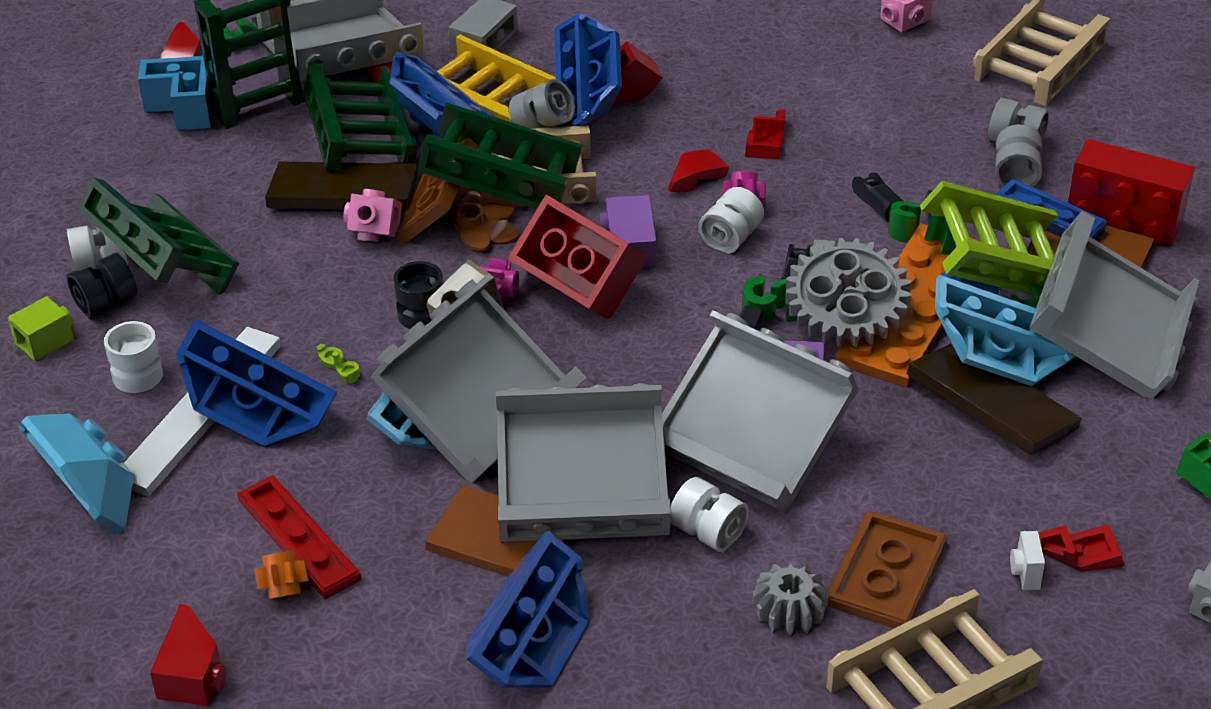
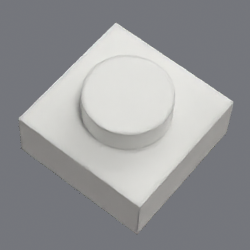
M1021 531L1018 549L1011 550L1012 575H1020L1023 590H1040L1045 561L1038 531Z

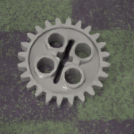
M839 238L838 246L833 247L826 240L824 241L823 251L811 246L810 256L807 257L800 254L798 256V265H791L790 277L786 278V304H789V315L797 316V327L808 325L809 337L818 332L822 333V342L824 344L831 337L836 338L837 347H841L845 339H850L851 344L856 348L859 338H864L868 344L872 345L874 334L886 339L888 328L897 330L899 328V319H906L907 307H910L911 280L906 279L907 269L898 268V257L887 260V248L877 253L874 252V242H870L863 248L860 247L859 238H855L851 246H846L844 239Z

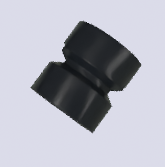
M116 252L97 260L95 268L86 265L66 275L68 288L75 304L88 318L107 310L109 302L118 305L137 296L138 290L134 276L124 258Z
M425 261L407 263L395 272L393 280L397 299L398 320L404 327L411 329L420 321L425 326L431 322L426 304L428 299L444 284L441 269L435 264Z

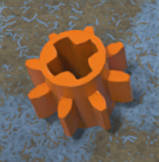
M295 551L278 552L262 556L264 567L254 569L258 590L267 589L269 599L301 594L300 583L309 581L305 560L296 561Z

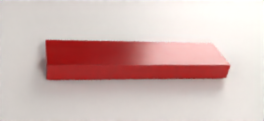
M274 475L237 493L238 501L283 552L295 551L296 561H306L308 580L324 600L361 581L360 571Z

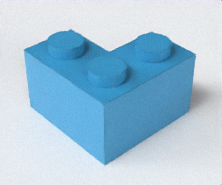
M203 56L140 60L138 82L144 112L173 111L176 130L211 128L212 105Z

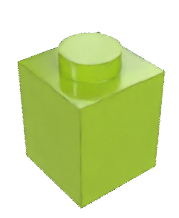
M47 296L7 317L14 343L34 361L43 358L74 340L71 329L74 321L70 312L64 306L59 307Z

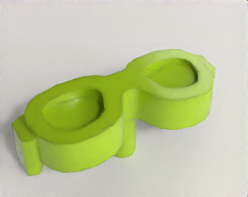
M320 344L316 347L320 362L330 369H335L343 382L353 384L358 380L361 375L359 365L354 361L344 362V356L340 349L336 347L326 348L325 344Z

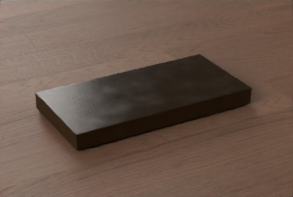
M279 161L265 196L266 208L344 210L346 203L350 202L351 194L363 195L364 189L384 191L385 198H393L402 202L401 211L408 210L418 175L417 164L341 162L340 171H326L323 162Z
M951 343L910 362L906 374L1029 455L1073 433L1079 428L1082 420L1081 417L1030 385L962 363Z

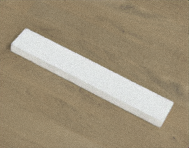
M246 327L236 338V340L269 357H272L281 347L279 337L250 327ZM188 393L124 462L134 474L131 491L149 497L214 423L213 420L193 410Z

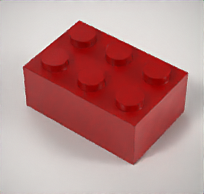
M1087 138L1074 163L1068 203L1105 219L1107 226L1154 238V243L1172 247L1184 220L1195 166Z
M545 195L507 259L590 310L609 319L613 316L648 255L550 196Z

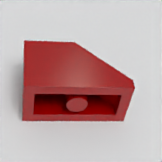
M626 41L620 47L622 88L613 104L644 99L663 79L654 59Z
M180 604L150 671L156 699L208 706L214 691L220 692L224 686L226 667L220 663L216 643L189 605Z

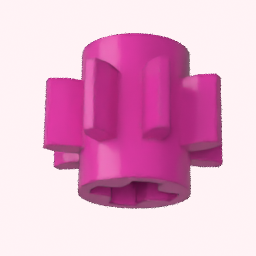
M750 171L733 172L731 174V181H724L723 194L732 187H742L755 194L761 203L765 202L766 182H758V173Z
M490 258L489 266L480 265V267L495 277L501 303L504 304L506 297L515 298L517 294L519 272L517 270H510L512 263L507 260Z

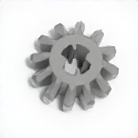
M790 561L786 568H781L773 563L770 573H760L756 588L753 591V604H755V609H757L759 622L769 621L772 632L781 626H785L790 637L796 626L808 634L812 623L820 625L824 617L825 607L828 604V593H826L822 575L811 574L809 565L798 569L794 567L792 561Z

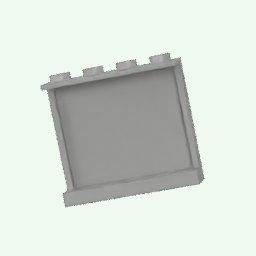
M383 0L290 1L291 6L287 8L296 77L300 82L306 79L308 63L322 64L324 74L328 76L393 62L396 51L416 56L424 55L422 23L404 26L383 7ZM269 10L256 14L258 29L271 25ZM273 39L263 42L275 54Z
M1082 210L1061 236L1029 328L1141 396L1153 399L1162 389L1168 391L1178 377L1179 371L1175 368L1185 352L1186 347L1182 343L1192 326V321L1189 320V317L1199 300L1195 296L1199 280L1194 278L1180 292L1089 237L1095 217Z
M490 274L478 283L473 279L469 280L455 294L458 299L453 304L445 300L429 315L432 319L431 322L425 326L420 321L403 336L406 342L398 348L393 343L377 357L376 361L380 365L371 376L372 380L458 472L471 483L498 460L496 391H508L513 388L538 390L558 386L577 388L587 378L576 366L568 374L564 375L488 294L484 288L493 278Z
M712 310L710 317L715 327L662 413L665 454L786 512L796 498L859 388L852 375V370L842 362L831 359L828 363L817 358L814 351L802 344H796L793 347L782 342V338L769 329L762 328L758 331L749 327L744 319L733 313H727L724 316Z
M638 383L632 386L617 387L595 385L590 388H565L558 386L538 390L513 388L508 391H496L498 524L500 542L539 540L546 531L552 533L559 540L670 535L671 508L667 491L661 385Z

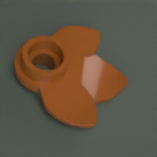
M467 202L459 205L452 217L453 227L460 232L462 243L472 250L486 251L490 243L508 244L519 238L516 228L507 221L515 211L514 207L509 205L490 203L482 207L478 203Z

